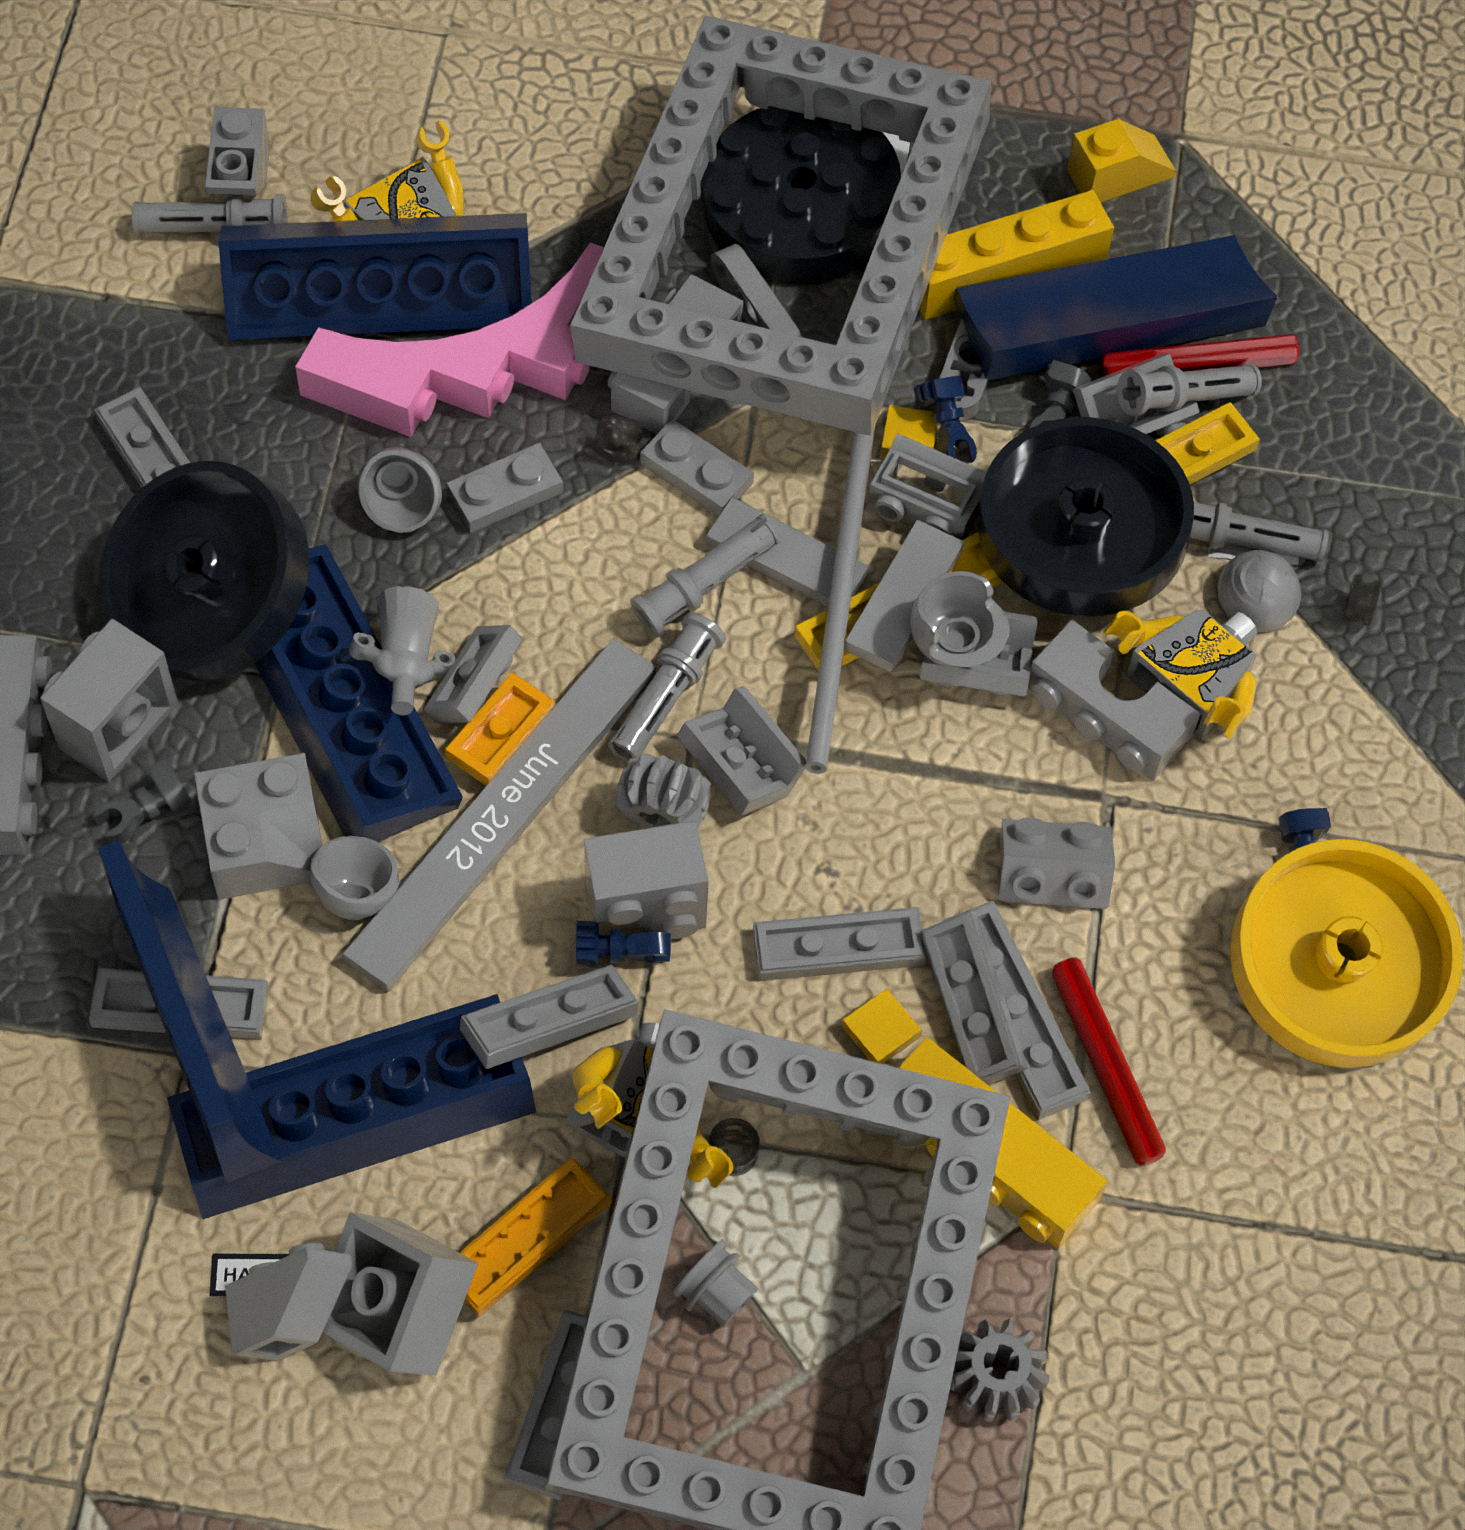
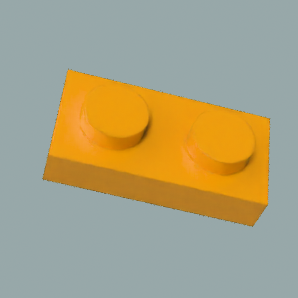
M511 672L474 715L471 722H468L446 747V759L487 786L555 707V700Z

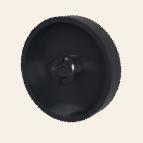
M768 106L767 109L758 108L740 117L721 133L716 144L717 156L715 161H709L702 179L706 223L713 239L721 250L733 244H738L745 251L762 277L791 283L830 280L850 273L869 261L901 179L897 154L883 132L863 127L861 131L852 129L850 124L816 116L814 120L804 118L803 113Z
M1070 417L1052 420L1034 426L1008 442L993 459L985 475L981 491L978 516L979 539L986 559L998 577L1011 590L1031 603L1056 613L1089 617L1116 614L1120 611L1135 608L1152 599L1178 573L1187 552L1193 525V494L1189 481L1176 459L1160 443L1147 434L1128 425L1101 418Z
M198 461L172 468L142 487L126 504L111 528L103 549L99 569V595L106 622L108 623L111 619H114L162 650L165 654L170 675L194 681H208L236 674L256 663L280 641L302 605L309 573V549L306 533L299 515L288 499L276 488L245 469L219 461ZM202 572L206 573L208 576L215 579V581H212L207 577L201 575Z

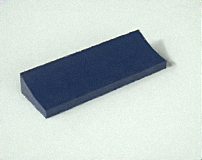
M527 213L222 226L218 239L228 340L314 336L318 327L340 334L484 328L513 316L532 303Z
M1233 235L957 287L953 300L960 318L963 320L965 330H967L968 338L979 366H981V371L986 379L992 380L1047 369L1049 364H1052L1053 360L1074 364L1100 359L1105 353L1151 349L1264 327L1278 296L1255 272L1242 251L1236 236Z
M324 544L308 548V581L302 605L292 624L280 641L254 664L300 752L305 753L307 766L344 837H366L379 843L420 822L459 809L463 796L415 707L413 706V711L408 715L395 714L391 709L393 683L377 673L372 665L373 663L367 660H357L349 654L351 641L354 634L358 632L371 635L375 640L374 646L382 650V647L327 545Z
M120 840L98 847L118 913L225 1182L234 1181L282 1162L171 890L141 872L124 852Z
M498 994L246 1072L282 1162L228 1183L225 1182L190 1091L167 1097L191 1186L202 1218L206 1219L536 1113L531 1082L522 1057L486 1069L460 1030L461 1016L500 1003Z

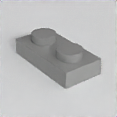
M671 419L640 452L641 465L718 516H720L732 497L739 500L753 484L754 472L674 419Z
M540 443L446 483L447 494L470 533L563 493V481Z
M511 625L477 626L424 710L437 723L471 722L474 715L485 704L486 696L497 679L511 666L513 661L512 655L523 638Z

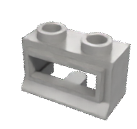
M897 433L889 452L870 483L867 508L875 511L886 521L900 522L913 527L915 522L919 520L963 540L967 538L979 516L981 491L987 472ZM902 465L925 474L926 485L934 491L941 492L946 485H950L967 494L960 506H956L894 479L893 476L896 477Z

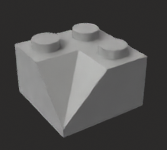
M111 619L100 632L92 633L84 641L78 657L65 671H59L50 678L44 688L43 695L40 697L58 749L107 782L112 780L178 705L164 652L114 619Z
M305 753L194 773L210 871L219 900L311 883V860L322 846V840Z
M696 821L584 839L585 887L596 923L609 921L615 925L632 924L643 932L670 933L671 938L687 937L695 933L697 929L706 928L709 881Z
M350 1212L335 1252L351 1254L352 1268L323 1333L389 1372L436 1376L478 1263L397 1219Z

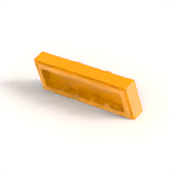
M573 1156L459 1252L478 1263L464 1300L478 1318L485 1314L611 1204V1196Z

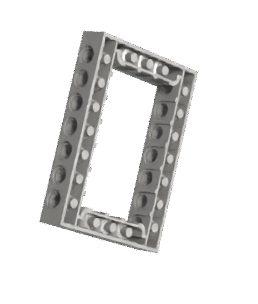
M705 16L571 322L570 327L576 362L871 436L989 123L991 80ZM740 87L744 88L746 100L751 105L767 109L768 106L803 113L804 118L814 120L816 116L850 124L854 130L861 131L863 127L898 135L899 140L914 142L836 345L651 300L659 278L666 277L668 272L667 260L676 238L682 239L685 232L684 219L692 200L699 199L701 194L700 181L709 161H715L717 156L716 144L725 124L730 125L733 118L732 106Z
M664 1009L644 1083L545 1490L707 1530H921L1010 1096ZM708 1085L717 1097L726 1101L737 1103L739 1098L781 1108L783 1109L782 1115L794 1117L797 1112L840 1123L839 1129L850 1132L853 1127L893 1136L896 1137L895 1143L905 1146H918L924 1144L929 1138L938 1139L933 1164L924 1174L922 1186L928 1188L921 1220L911 1234L910 1243L915 1244L908 1281L900 1288L897 1299L902 1301L903 1304L894 1342L887 1347L885 1359L890 1360L883 1398L880 1403L874 1406L872 1418L878 1419L871 1454L869 1461L862 1465L859 1478L865 1479L862 1496L624 1437Z

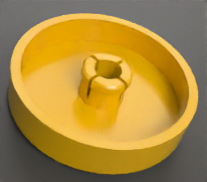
M1334 839L1311 843L1297 848L1275 862L1262 875L1242 903L1234 922L1230 946L1231 966L1237 990L1244 1005L1258 1025L1273 1040L1294 1054L1316 1063L1334 1067L1357 1068L1372 1066L1389 1061L1407 1052L1432 1031L1448 1012L1456 997L1463 972L1464 956L1460 928L1455 914L1440 888L1421 868L1404 856L1383 846L1359 840ZM1337 943H1342L1352 948L1356 954L1357 961L1349 960L1341 968L1345 957L1340 954Z

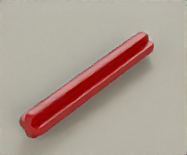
M1286 334L1105 353L1102 356L1101 372L1104 377L1160 354H1170L1174 366L1183 372L1209 368L1238 367L1247 364H1254L1257 367L1286 365L1297 362L1300 349L1296 335Z
M1077 957L1058 962L1054 965L1052 977L1132 1156L1140 1166L1154 1163L1164 1157L1166 1152L1165 1144L1081 960Z

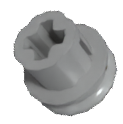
M723 1239L698 1261L671 1294L674 1298L682 1297L687 1302L686 1310L689 1312L699 1305L722 1328L743 1309L758 1291V1288L734 1266L741 1256L738 1253L730 1254L726 1251V1242Z

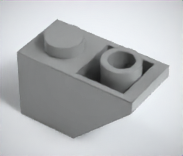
M214 107L205 181L206 194L257 195L266 186L270 141L264 109Z
M321 1243L300 1244L289 1250V1256L276 1262L252 1266L248 1270L249 1275L226 1285L232 1355L278 1361L318 1343L352 1268L351 1254L325 1250V1245Z

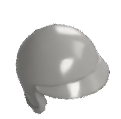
M966 571L942 574L928 582L918 595L911 609L910 629L920 651L933 662L953 668L974 667L992 660L1004 649L1009 637V622L1001 607L992 600L994 590L991 587V583L985 577Z

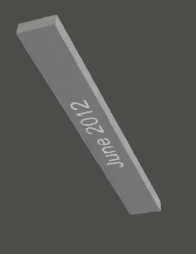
M613 638L399 887L390 901L375 915L343 953L344 962L389 992L652 681L656 674V666Z

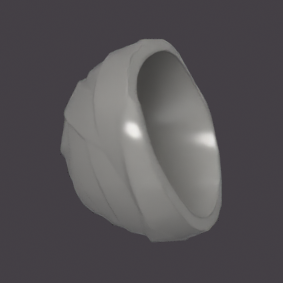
M391 447L373 454L364 463L358 476L357 491L361 506L375 524L386 530L402 533L421 528L434 518L441 504L442 489L437 471L427 458L408 449Z
M1252 550L1239 554L1227 563L1221 571L1217 583L1218 599L1225 615L1229 618L1235 612L1245 614L1252 620L1257 632L1275 631L1282 628L1295 616L1300 605L1301 588L1297 574L1282 556L1268 551Z
M346 836L335 838L319 848L312 858L310 865V881L320 902L330 913L349 920H362L376 915L390 901L399 886L397 862L392 853L377 841L366 837Z

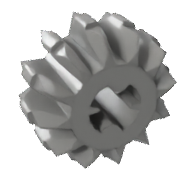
M642 754L640 757L629 759L626 769L622 770L617 785L619 788L616 797V807L622 813L627 814V818L630 821L645 825V829L696 821L697 828H699L701 820L705 819L709 806L711 783L708 779L701 776V772L697 768L687 767L682 764V760H670L665 755L657 758L650 754Z
M1010 1318L1003 1321L999 1333H995L992 1324L985 1319L978 1324L977 1336L963 1331L960 1337L959 1347L962 1351L957 1352L954 1370L958 1373L952 1376L950 1389L957 1392L969 1390L962 1402V1407L965 1411H970L979 1402L985 1405L983 1419L986 1422L994 1420L996 1412L1000 1407L1005 1417L1011 1422L1018 1419L1020 1405L1032 1410L1035 1409L1040 1401L1036 1390L1045 1389L1050 1379L1046 1372L1039 1369L1048 1359L1046 1350H1028L1035 1337L1032 1330L1024 1331L1019 1338L1011 1335L1014 1325ZM993 1361L1006 1365L1004 1379H997L991 1376Z

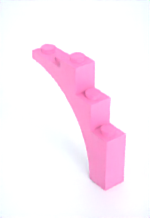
M590 242L573 268L544 296L513 316L473 332L437 340L391 342L355 338L318 327L295 366L300 396L412 437L421 420L426 422L430 418L436 404V399L488 419L498 401L504 403L508 399L514 381L566 400L574 384L581 385L590 369V365L576 362L570 325L604 247Z

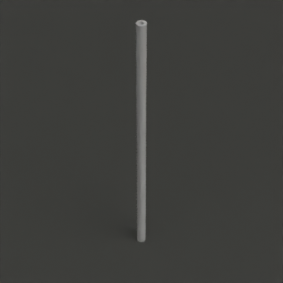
M875 427L871 436L853 432L805 769L815 774L827 771Z

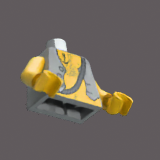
M440 120L435 123L436 130L440 135L439 144H432L427 141L423 127L418 130L416 135L417 145L423 152L431 155L433 161L430 163L424 157H421L344 199L346 187L343 181L338 177L329 176L325 182L332 191L334 199L329 200L324 197L320 188L316 186L310 196L312 205L317 210L329 211L332 215L330 222L464 216L463 186L453 157L446 156L444 146L449 141L450 136L448 127Z
M1195 610L1186 617L1174 615L1152 620H1140L1131 612L1120 611L1103 631L1106 635H1115L1122 640L1118 645V650L1122 654L1128 653L1132 647H1137L1133 651L1126 677L1140 689L1148 693L1158 682L1201 713L1194 731V735L1201 741L1208 735L1216 723L1226 729L1224 736L1231 739L1238 725L1247 720L1251 715L1257 683L1254 675L1251 673V669L1256 656L1246 645L1257 635V629L1252 620L1245 614L1235 612L1221 625L1204 610Z
M648 1022L642 1024L638 1040L631 1039L599 1048L575 1067L572 1073L577 1099L567 1117L565 1125L624 1158L627 1157L659 1027L658 1023ZM699 1121L687 1177L694 1182H701L707 1177L710 1186L717 1188L732 1173L733 1163L724 1151L708 1144L701 1131Z

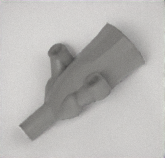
M394 586L384 589L377 596L382 650L374 646L375 640L371 635L358 632L354 634L351 641L349 654L357 660H367L373 663L372 665L377 673L393 683L391 709L395 714L408 715L413 711L415 686L430 682L434 676L444 678L453 666L455 656L446 651L439 650L435 652L432 660L427 659L434 624L439 614V601L433 594L410 586Z

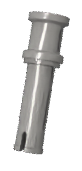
M275 194L273 199H244L243 195H233L227 198V202H133L132 226L135 234L220 232L222 226L288 223L285 194ZM165 217H203V218H165Z
M1254 364L1186 372L1169 365L1162 366L1156 372L1144 373L1140 369H1128L1119 378L1117 398L1122 410L1130 416H1139L1146 413L1148 409L1159 408L1163 412H1173L1179 410L1186 402L1255 396L1261 389L1262 377L1258 367ZM1205 383H1221V385L1205 386ZM1189 385H1195V388H1189ZM1141 390L1140 396L1132 395L1133 391Z
M1194 502V519L1190 538L1206 541L1210 548L1218 549V547H1223L1225 543L1271 553L1315 560L1318 563L1323 561L1328 543V530H1317L1275 520L1232 513V507H1228L1226 503L1218 502L1216 506H1210Z
M760 514L746 527L733 534L694 564H691L684 570L673 568L666 573V581L643 597L637 594L631 598L630 603L634 612L646 629L654 637L658 638L665 633L664 626L687 610L694 612L700 608L703 596L710 592L711 589L727 580L760 554L781 542L780 535L771 521H767L766 516Z
M687 613L681 622L683 629L670 648H663L659 654V661L657 663L659 669L654 678L637 700L620 729L608 743L609 749L620 759L629 762V759L642 755L686 687L693 686L699 682L703 676L701 668L712 651L720 649L725 643V633L707 617L698 613Z

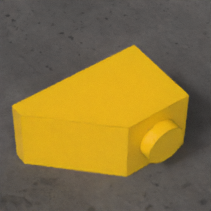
M1120 119L1074 133L1067 172L1080 194L1094 190L1100 202L1174 178L1177 172L1154 134Z

